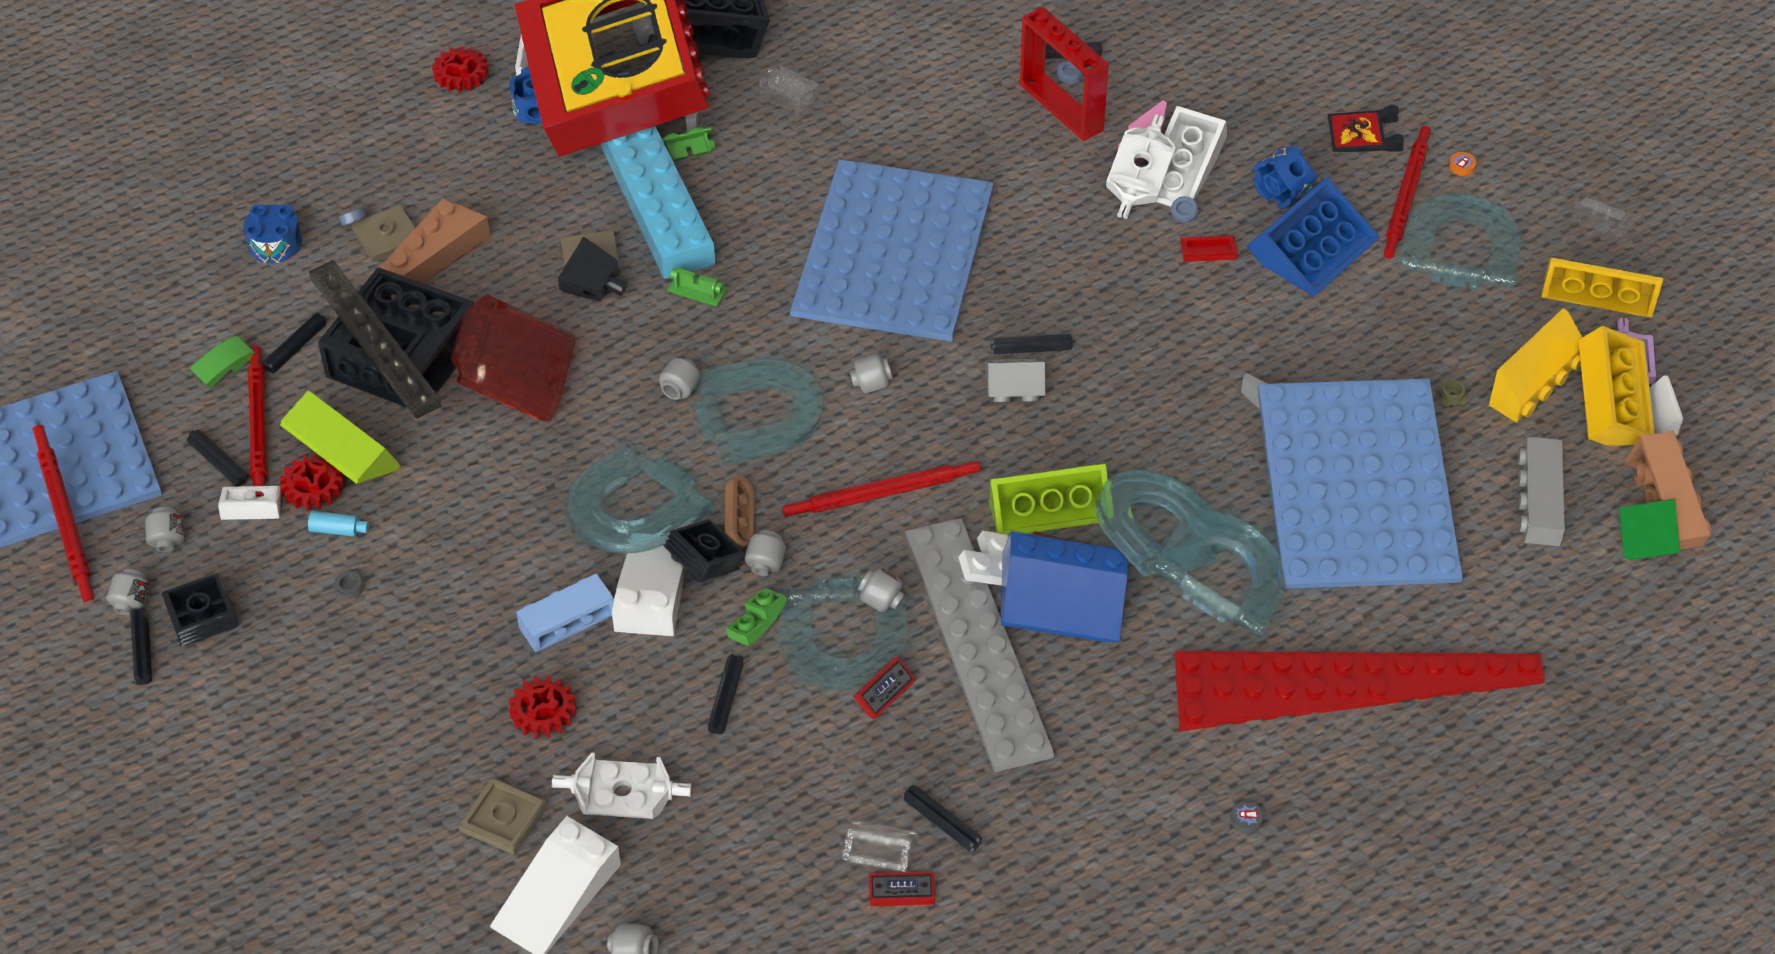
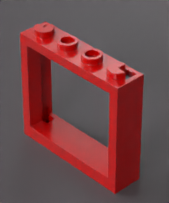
M1043 6L1023 16L1019 85L1083 142L1103 132L1109 63ZM1046 42L1085 75L1083 106L1044 73Z

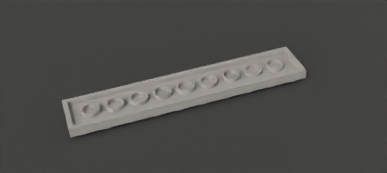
M962 518L905 531L907 543L994 773L1054 758L1052 746L1005 627L1001 625V617L988 584L966 581L958 557L963 550L974 551Z

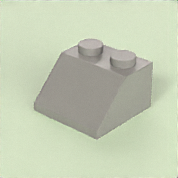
M1041 358L985 360L988 397H994V402H1010L1012 396H1022V401H1039V396H1045V361Z

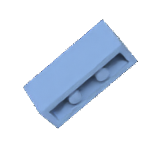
M594 574L579 580L576 584L561 591L553 592L550 596L536 603L528 604L523 609L517 611L519 629L536 653L611 617L614 598L599 576Z

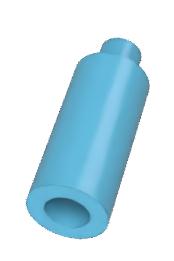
M311 511L308 519L309 532L356 537L357 532L368 533L369 522L360 521L359 516Z

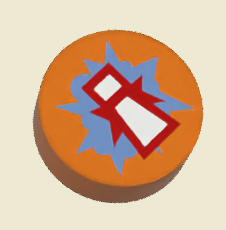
M1457 152L1451 156L1449 168L1456 175L1468 176L1475 171L1477 161L1470 153Z

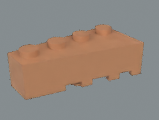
M442 198L380 268L426 284L434 278L435 274L443 269H447L459 257L467 255L474 250L473 247L491 238L488 217Z
M1674 431L1640 436L1625 461L1628 467H1634L1637 476L1634 477L1637 486H1644L1645 503L1675 499L1680 550L1703 546L1710 537L1711 527L1709 521L1704 518L1700 495L1694 490L1692 472L1685 464L1681 442L1677 440Z

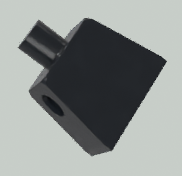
M585 237L581 239L558 277L559 290L600 302L608 291L621 297L627 288L628 282L617 277L619 262Z

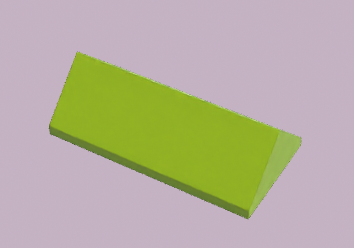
M309 390L281 420L280 425L356 484L395 472L401 466L386 448Z
M1106 463L990 479L989 505L997 533L1009 536L1011 531L1026 534L1033 533L1034 531L1040 532L1113 521Z

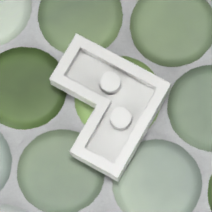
M982 531L977 537L981 552L963 550L958 558L966 581L1002 586V552L1009 538L1007 534Z

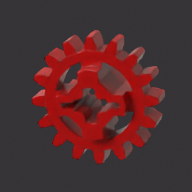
M460 46L459 50H454L451 47L449 48V53L442 51L441 58L435 57L434 59L435 64L432 65L434 80L439 82L440 88L447 86L449 92L454 88H457L458 93H461L463 88L472 91L471 86L480 87V81L487 80L486 74H489L487 58L482 56L480 50L474 53L473 47L464 50L463 46Z
M314 454L312 459L302 455L301 462L293 459L291 461L293 467H284L285 475L279 477L282 496H285L286 502L288 504L294 502L296 509L305 505L306 511H310L313 505H316L320 510L324 502L329 505L333 504L331 497H340L339 489L344 488L343 473L324 458L319 459L318 454Z
M548 675L545 681H540L538 676L534 677V683L532 684L526 680L523 681L524 689L515 688V697L509 698L510 718L514 722V727L516 729L522 727V732L525 736L531 731L534 732L535 739H538L541 733H545L547 738H551V731L554 730L560 734L563 733L562 725L571 726V717L576 716L575 694H572L570 685L563 687L562 679H558L553 683L551 682V676ZM559 699H560V700L562 701V703H563V706H562V707L559 706V701H558ZM523 707L526 708V711H527V714H526V715H525L524 712H523Z

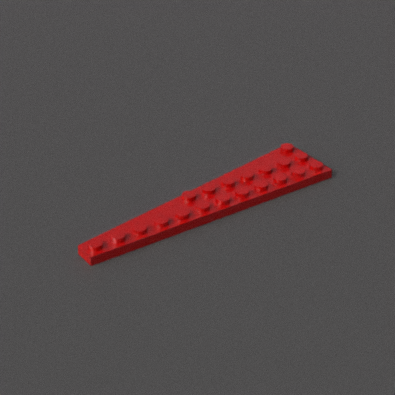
M1175 651L1174 653L1179 732L1217 727V725L1241 724L1259 719L1272 720L1282 716H1302L1315 712L1325 713L1400 703V701L1424 700L1434 696L1459 695V693L1472 691L1485 692L1494 689L1543 684L1545 679L1541 654Z

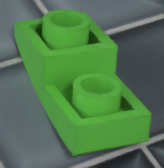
M236 335L210 350L192 365L190 369L211 389L230 370L237 373L255 352Z
M767 588L760 590L745 602L747 613L726 627L727 636L732 640L750 646L773 624L784 608L787 597Z

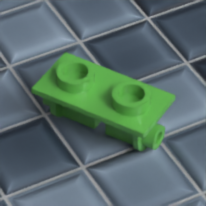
M696 127L688 133L680 135L678 133H671L662 139L672 161L688 158L686 150L688 148L691 149L693 156L711 153V150L715 149L714 140L709 139L711 127Z
M678 267L671 270L670 278L674 280L667 289V292L717 307L727 292L728 287L724 286L720 279H713L700 275L698 278L694 272Z

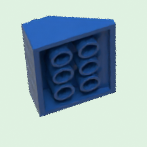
M1327 176L1250 242L1247 248L1263 266L1314 297L1380 237Z
M1011 531L1002 552L1001 625L1102 642H1119L1127 583V550Z

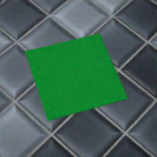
M1675 499L1619 508L1623 554L1628 560L1680 553Z

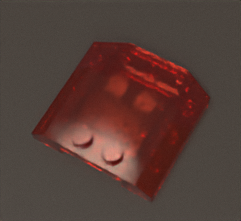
M486 294L466 310L461 321L451 355L453 365H457L459 372L457 382L464 387L540 421L550 422L561 400L576 337L564 329Z

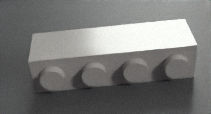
M1527 437L1524 448H1519L1518 465H1523V470L1519 471L1518 487H1523V492H1520L1518 509L1524 510V515H1520L1519 532L1524 533V543L1560 546L1565 531L1562 440Z

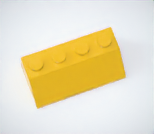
M1549 257L1541 297L1652 318L1663 278Z
M1566 309L1560 310L1497 370L1489 406L1516 423L1523 416L1526 418L1530 417L1540 400L1545 402L1556 385L1562 386L1565 383L1572 369L1577 371L1581 367L1578 340L1582 338V335Z
M1601 326L1579 339L1588 439L1603 445L1623 446L1636 444L1640 436L1655 434L1644 341L1605 326Z

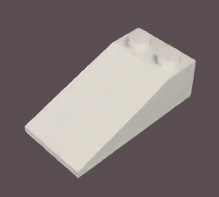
M1176 106L1164 134L1176 146L1175 154L1172 156L1159 191L1158 203L1171 207L1172 203L1179 197L1186 196L1195 200L1226 140L1227 125L1225 120Z
M632 536L612 608L614 632L674 636L686 568L681 563L675 562L671 558V554L663 546V544H666L665 540L669 538Z
M566 816L547 838L493 920L490 928L533 954H546L619 868L621 862L618 846Z

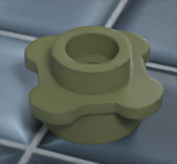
M1450 380L1438 386L1437 392L1441 395L1440 404L1442 406L1459 405L1463 407L1467 405L1468 399L1465 397V386L1461 382Z

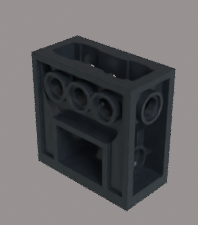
M684 0L689 14L687 15V20H690L694 32L692 37L697 44L699 54L738 58L757 57L770 21L764 0ZM650 15L651 21H652V25H653V28H654V32H655V36H656V40H657L658 37H657V33H656V30H655L653 18H652V15ZM724 35L730 36V37H732V38H734V39H729V38H727V37L724 36Z
M377 267L320 338L318 345L326 378L423 413L480 336L474 301ZM391 294H395L396 297L392 299ZM414 304L420 305L417 308L409 307L410 305ZM441 311L444 312V315L439 316L433 314V312Z

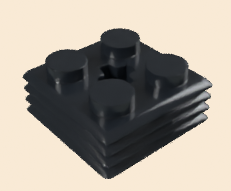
M710 519L669 531L670 535L667 536L669 539H666V544H663L665 549L671 554V558L675 562L681 563L690 572V577L697 582H705L706 580L740 570L739 566L742 565L743 557L746 556L745 552Z
M215 573L162 592L167 611L181 646L239 626L235 610L220 573Z

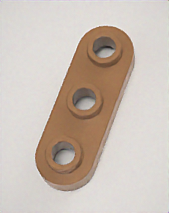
M736 475L725 485V534L742 551H745L751 536L754 535L755 494L749 480L744 476Z

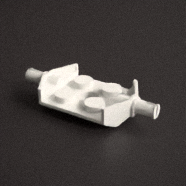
M1155 114L1151 126H1148V128L1135 127L1124 133L1106 182V187L1122 202L1117 213L1118 217L1123 215V218L1128 219L1133 205L1156 203L1158 200L1159 191L1176 148L1170 138L1161 133V126L1165 120L1162 115H1160L1158 120L1159 114ZM1137 158H1145L1149 164L1145 167H1138L1134 161Z
M591 753L576 770L575 775L553 774L552 788H569L571 793H575L579 807L583 814L653 819L662 812L667 801L672 800V795L691 797L692 783H673V781H670L660 757H657V764L596 760L595 753ZM622 785L632 789L626 796H618L614 793V790Z

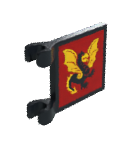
M1390 105L1376 111L1328 114L1333 152L1403 151V135L1394 134L1384 139L1382 122L1396 123L1399 121L1398 106Z

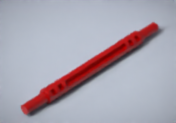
M1428 126L1420 128L1418 139L1412 146L1386 234L1388 240L1383 255L1388 259L1394 257L1398 241H1401L1428 151L1427 142L1431 132Z
M253 345L250 348L255 354L251 356L250 366L248 367L250 478L253 480V486H265V479L268 478L265 368L262 366L261 347ZM261 491L255 492L256 497L264 496V493Z
M36 425L32 430L39 450L37 458L73 580L78 583L83 603L95 600L89 580L91 575L55 451L53 448H50L44 426Z
M978 461L953 467L944 465L810 496V500L782 506L784 517L810 511L819 513L952 482L956 477L980 472V466Z

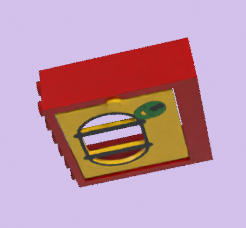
M526 0L514 4L543 129L559 157L709 108L707 97H710L711 94L707 82L703 78L705 72L701 61L698 59L700 54L697 44L692 37L694 32L690 20H687V15L689 14L684 0H666V3L665 0ZM640 2L646 4L644 7L592 24L595 17ZM652 15L658 37L656 41L598 59L592 36L594 33ZM658 50L655 58L646 67L637 72L618 75L603 70L605 67Z

